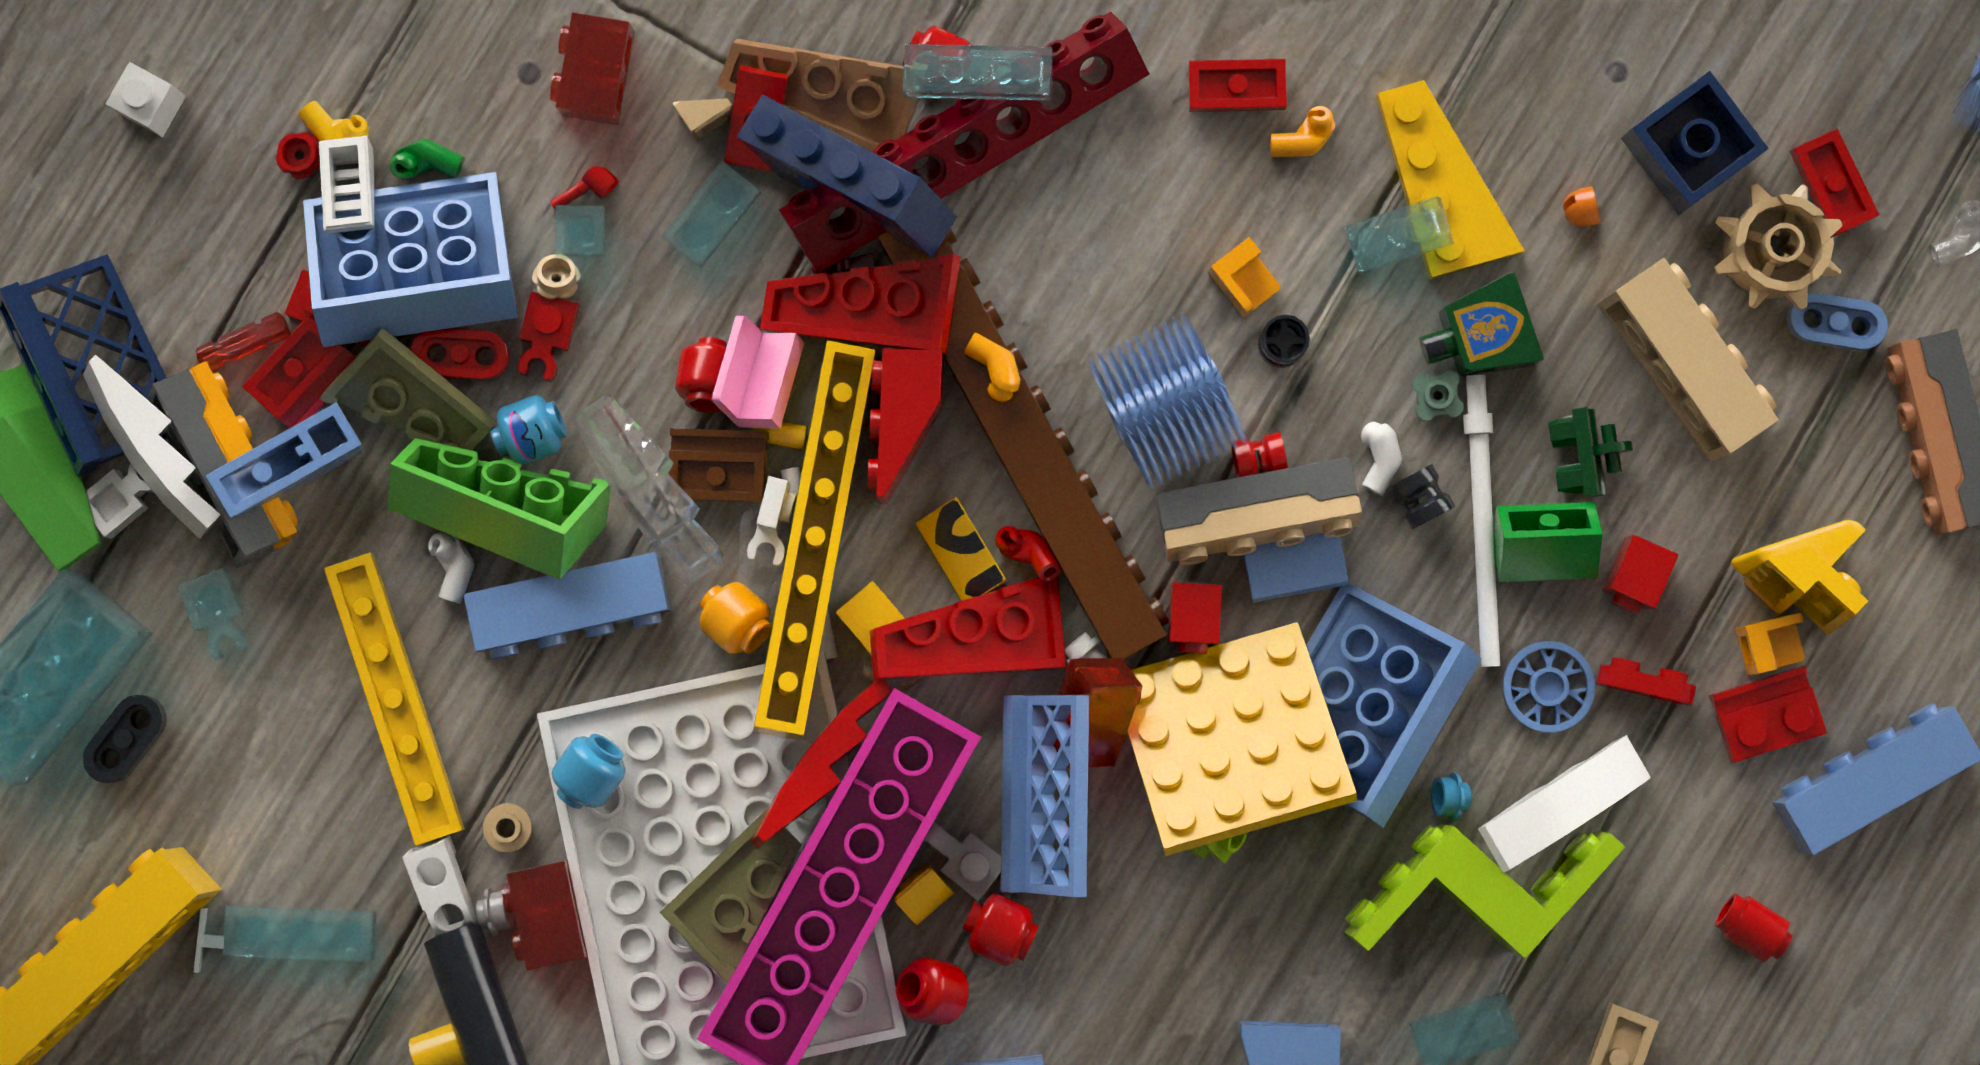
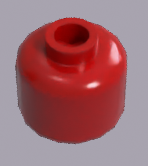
M703 337L699 339L697 344H691L681 351L675 390L685 400V405L692 410L705 413L721 411L713 403L712 395L727 347V343L722 339Z
M992 894L986 899L984 905L976 902L973 903L963 929L971 933L968 946L973 953L1000 965L1009 966L1016 959L1024 961L1039 925L1032 923L1034 917L1029 907L1000 894Z
M928 957L919 958L909 963L898 977L896 996L900 1009L906 1017L917 1022L946 1025L957 1020L966 1008L969 998V984L966 974L958 965Z

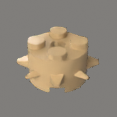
M1756 183L1750 186L1749 209L1737 218L1718 216L1716 224L1727 234L1723 248L1724 259L1714 267L1717 274H1728L1737 285L1749 292V307L1756 309L1765 298L1786 297L1798 310L1807 308L1808 285L1819 279L1820 276L1839 277L1841 274V270L1831 261L1834 240L1833 237H1830L1842 227L1840 219L1822 218L1824 214L1821 209L1807 200L1808 187L1805 185H1801L1792 195L1782 194L1777 197H1771ZM1776 238L1781 241L1779 248L1786 252L1780 256L1774 253L1773 247L1770 244Z

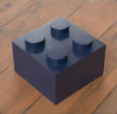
M1708 71L1648 115L1621 138L1678 215L1682 214L1769 149L1711 71Z

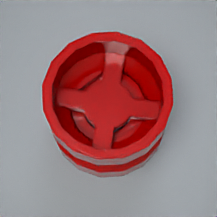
M1280 432L1266 434L1260 441L1251 442L1246 438V440L1244 439V444L1241 439L1235 441L1238 447L1236 450L1234 446H1231L1236 478L1288 468ZM1255 450L1257 451V458H1258V463H1259L1260 471H1258V466H1257V460H1256Z

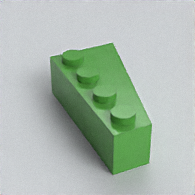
M415 438L390 463L388 509L560 580L607 526L611 482L597 478L593 479L592 485L571 481L570 472L552 468L549 475L521 469L522 463L515 462L512 459L503 458V460L486 462L478 460V455L475 451Z

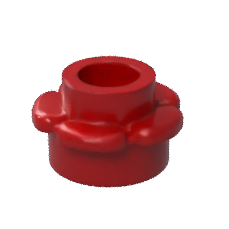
M307 132L290 133L283 137L278 144L276 162L280 170L284 173H291V176L295 179L310 177L314 169L320 168L318 139ZM299 151L304 152V158L301 160L296 158V153Z

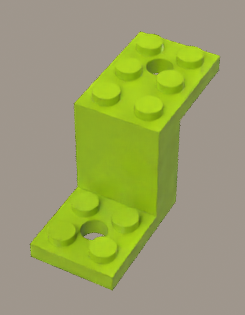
M1440 824L1438 827L1433 828L1429 825L1411 844L1410 847L1416 852L1405 864H1400L1398 861L1395 862L1379 879L1378 884L1383 887L1372 900L1361 899L1348 913L1345 920L1350 925L1343 932L1358 946L1369 951L1422 891L1433 882L1509 952L1526 959L1624 850L1625 846L1611 833L1592 831L1588 836L1584 832L1580 833L1564 851L1568 859L1556 872L1550 868L1538 878L1531 888L1535 893L1534 897H1531L1505 872L1503 873L1500 867L1456 827Z

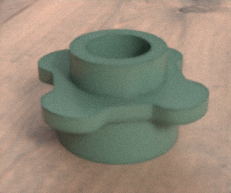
M1446 370L1441 375L1430 377L1421 373L1413 379L1412 388L1417 392L1416 400L1418 406L1415 412L1418 418L1423 421H1430L1434 416L1448 415L1451 418H1455L1462 413L1464 404L1458 399L1457 386L1460 383V378L1456 372ZM1435 391L1442 393L1441 400L1434 399L1433 394Z

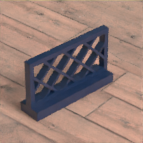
M108 254L23 285H19L16 282L0 288V316L76 476L94 471L97 465L125 455L119 444L106 449L103 448L95 431L102 417L98 406L79 398L75 389L80 373L83 374L87 367L84 363L92 344L95 343L121 354L114 369L117 374H119L126 356L146 364L150 372L146 387L143 388L128 382L145 398H147L153 382L156 383L167 377ZM101 270L110 288L104 302L76 291L82 277ZM74 280L71 289L62 285ZM50 290L67 297L59 318L38 311L32 295ZM112 295L118 307L109 304ZM72 300L100 311L92 332L64 321ZM105 313L126 322L130 333L125 345L97 334ZM45 324L54 327V330H53V333H52L51 336H50V334H49V332H48V330H47ZM59 330L88 341L79 362L59 355L54 345ZM133 339H134V341H135V343H136V345H137L139 351H138V350H135V349H133V348H130V345H131V342H132ZM65 367L75 371L72 380ZM86 411L96 414L93 423H91ZM165 433L161 436L163 439L167 438Z

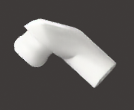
M1370 422L1361 432V441L1371 448L1375 462L1363 481L1362 486L1382 497L1402 462V455L1395 431L1388 424Z

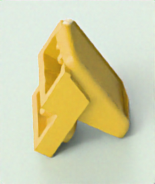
M1844 520L1737 556L1731 561L1732 567L1745 578L1743 582L1778 615L1794 604L1827 636L1855 616L1868 602L1861 594L1859 584L1851 576L1844 572H1837L1831 567L1866 530L1859 522L1853 520Z

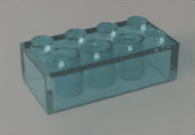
M63 569L0 644V777L10 785H23L31 782L154 634L80 572Z

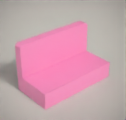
M736 316L712 395L713 403L739 428H781L805 342L796 333H762L747 316Z

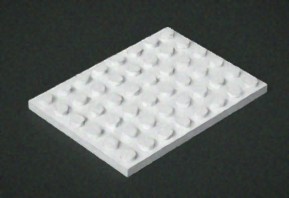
M824 651L819 652L804 736L801 741L752 732L765 664L537 713L610 1065H741L697 1040L727 983L659 912L769 808L774 796L802 755L838 715ZM591 734H598L606 737L620 748L624 755L622 761L626 772L623 780L606 804L597 808L582 806L581 809H575L558 797L557 790L559 788L552 778V770L574 738L581 736L590 737ZM847 755L830 767L840 781L843 780L850 767ZM839 785L786 827L802 845L764 918ZM882 916L801 1059L907 1036L903 1012L900 1009L896 996V980Z

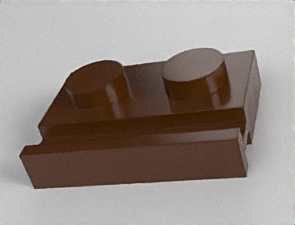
M670 428L671 450H669L667 499L762 503L768 476L767 440H769V432Z

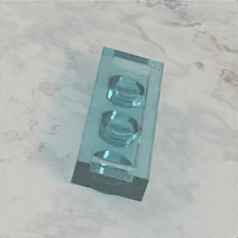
M905 44L902 91L904 97L1051 100L1052 47Z
M226 906L223 956L373 961L376 911Z

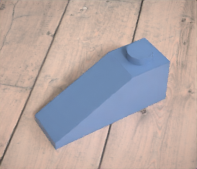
M336 402L207 474L206 478L228 515L233 519L321 477L362 453V444Z

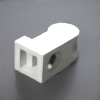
M450 835L410 849L402 857L422 910L426 912L436 936L476 923L473 902L455 857L456 850Z

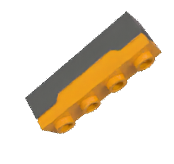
M205 361L193 366L190 370L186 369L154 383L146 399L171 420L165 434L171 446L196 467L189 479L197 494L221 514L214 523V526L233 562L239 568L271 553L273 550L276 551L289 545L297 534L295 527L298 526V520L290 503L287 500L281 501L279 497L231 519L207 480V474L253 448L250 444L252 433L246 420L241 415L235 416L227 401L230 398V394L224 379L217 372L213 374Z

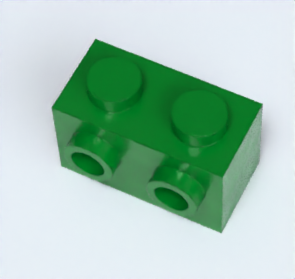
M1595 502L1497 506L1494 551L1499 582L1598 578L1603 533Z

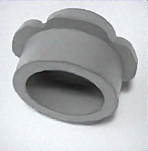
M491 888L486 889L484 892L485 899L479 900L476 903L478 923L483 930L489 929L493 936H498L502 931L513 929L515 926V912L512 899L507 890L493 892Z

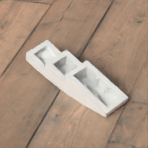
M95 355L88 362L83 376L105 423L132 466L161 502L201 539L221 514L185 484L196 467L161 437L167 430L171 420Z
M1626 735L1611 742L1587 760L1572 766L1548 784L1531 791L1478 828L1504 873L1589 821L1651 777Z

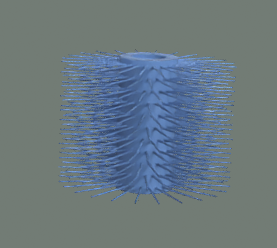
M1184 317L1181 320L1188 331V338H1186L1182 326L1180 328L1178 322L1174 324L1177 330L1175 338L1170 327L1169 329L1167 325L1165 327V333L1168 337L1167 341L1170 344L1169 349L1163 334H1160L1159 330L1155 332L1156 340L1159 344L1157 349L1151 335L1149 337L1147 333L1146 345L1151 352L1150 357L1145 345L1143 347L1138 336L1136 346L1141 353L1140 357L1145 364L1144 367L1138 353L1136 355L1129 341L1125 345L1134 365L1132 363L1130 365L1120 345L1116 346L1122 361L1121 364L1128 375L1126 378L1114 354L1111 353L1109 348L1107 349L1111 360L1110 364L1121 385L1120 389L1114 374L1112 376L1108 364L1104 361L1102 355L1100 356L1099 354L1097 356L1104 370L1103 374L1110 386L1107 383L1105 384L1101 372L1098 371L1096 365L1092 368V373L1097 380L1096 384L1104 396L1102 398L1106 402L1105 405L1109 416L1125 447H1129L1133 461H1136L1141 475L1143 474L1147 484L1151 480L1145 467L1146 464L1138 452L1140 448L1147 465L1149 464L1153 475L1155 474L1158 483L1160 482L1162 486L1163 482L1157 469L1158 466L1152 457L1153 452L1159 466L1161 464L1165 475L1167 474L1169 478L1172 475L1164 459L1166 454L1171 466L1173 465L1179 476L1181 474L1179 469L1181 468L1176 461L1177 457H1180L1183 466L1185 464L1187 471H1190L1187 461L1189 459L1183 450L1184 445L1195 465L1197 464L1198 466L1199 464L1198 456L1192 447L1193 443L1189 436L1192 437L1195 447L1197 445L1200 454L1202 452V457H1204L1205 461L1208 455L1205 451L1206 447L1201 440L1202 435L1207 447L1209 445L1213 456L1217 454L1213 446L1215 438L1223 451L1225 447L1228 450L1219 429L1223 430L1224 435L1226 433L1230 444L1232 442L1236 448H1238L1235 443L1236 439L1231 432L1233 428L1237 437L1239 435L1240 439L1242 437L1243 441L1244 439L1246 440L1239 427L1238 415L1228 401L1230 398L1227 387H1225L1219 370H1217L1212 361L1210 353L1209 355L1206 354L1202 338L1201 345L1196 330L1194 332L1190 321L1188 323ZM1109 388L1111 389L1116 399L1113 400ZM1147 438L1150 448L1148 447L1144 439ZM1159 441H1160V444H1161V446H1162L1163 452H1162L1161 448L1159 447V445H1158V443H1157V442H1159ZM1172 444L1177 454V457L1174 454L1172 448L1170 447V445L1172 446Z

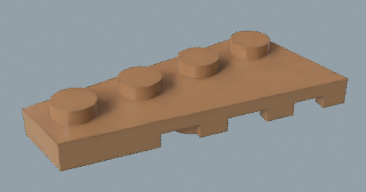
M736 39L731 45L717 87L735 94L738 71L741 65L789 75L784 102L785 107L873 152L881 143L888 140H896L908 132L931 71Z

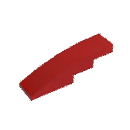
M884 679L875 680L850 702L802 755L774 796L751 841L757 849L841 783L830 767L859 746L867 737L857 722L885 701L893 690Z

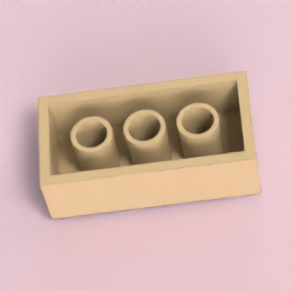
M1662 258L1599 302L1598 305L1710 462L1731 454L1779 420L1773 412L1776 409V404L1770 393L1760 384L1755 386L1744 370L1748 368V365L1741 352L1732 344L1727 346L1717 333L1716 329L1719 328V323L1712 311L1705 304L1698 306L1687 289L1691 285L1683 270L1675 263L1669 265L1667 260Z

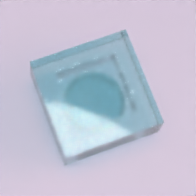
M556 205L555 254L575 257H605L607 209L604 206Z

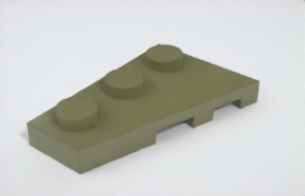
M384 328L379 330L323 392L319 399L331 405L336 402L362 412L361 418L375 424L383 421L404 430L410 439L414 440L417 438L471 451L492 430L496 423V420Z
M768 809L659 912L727 984L743 958L802 845L786 827L757 849L751 841Z

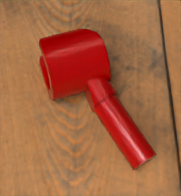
M593 166L584 173L581 178L582 181L551 200L550 203L555 211H558L582 195H585L590 189L599 199H602L614 190L619 181L607 168Z

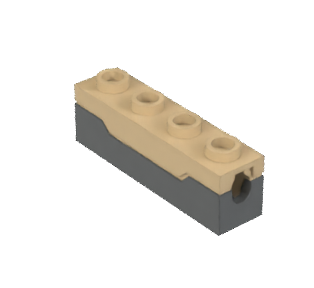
M1350 457L1156 493L1157 511L1167 561L1179 560L1180 565L1198 564L1206 561L1210 554L1227 551L1229 556L1246 555L1254 552L1257 549V545L1273 542L1278 547L1293 546L1302 543L1305 540V536L1324 533V536L1327 538L1341 537L1353 532V527L1360 526L1362 516Z

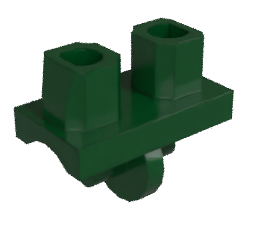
M1588 407L1572 409V415L1549 422L1550 439L1553 448L1577 445L1579 463L1556 467L1558 491L1563 493H1584V496L1587 497L1607 495L1601 456H1605L1607 474L1622 472L1619 454L1633 451L1632 441L1618 442L1615 424L1600 426L1603 444H1600L1595 409H1588Z

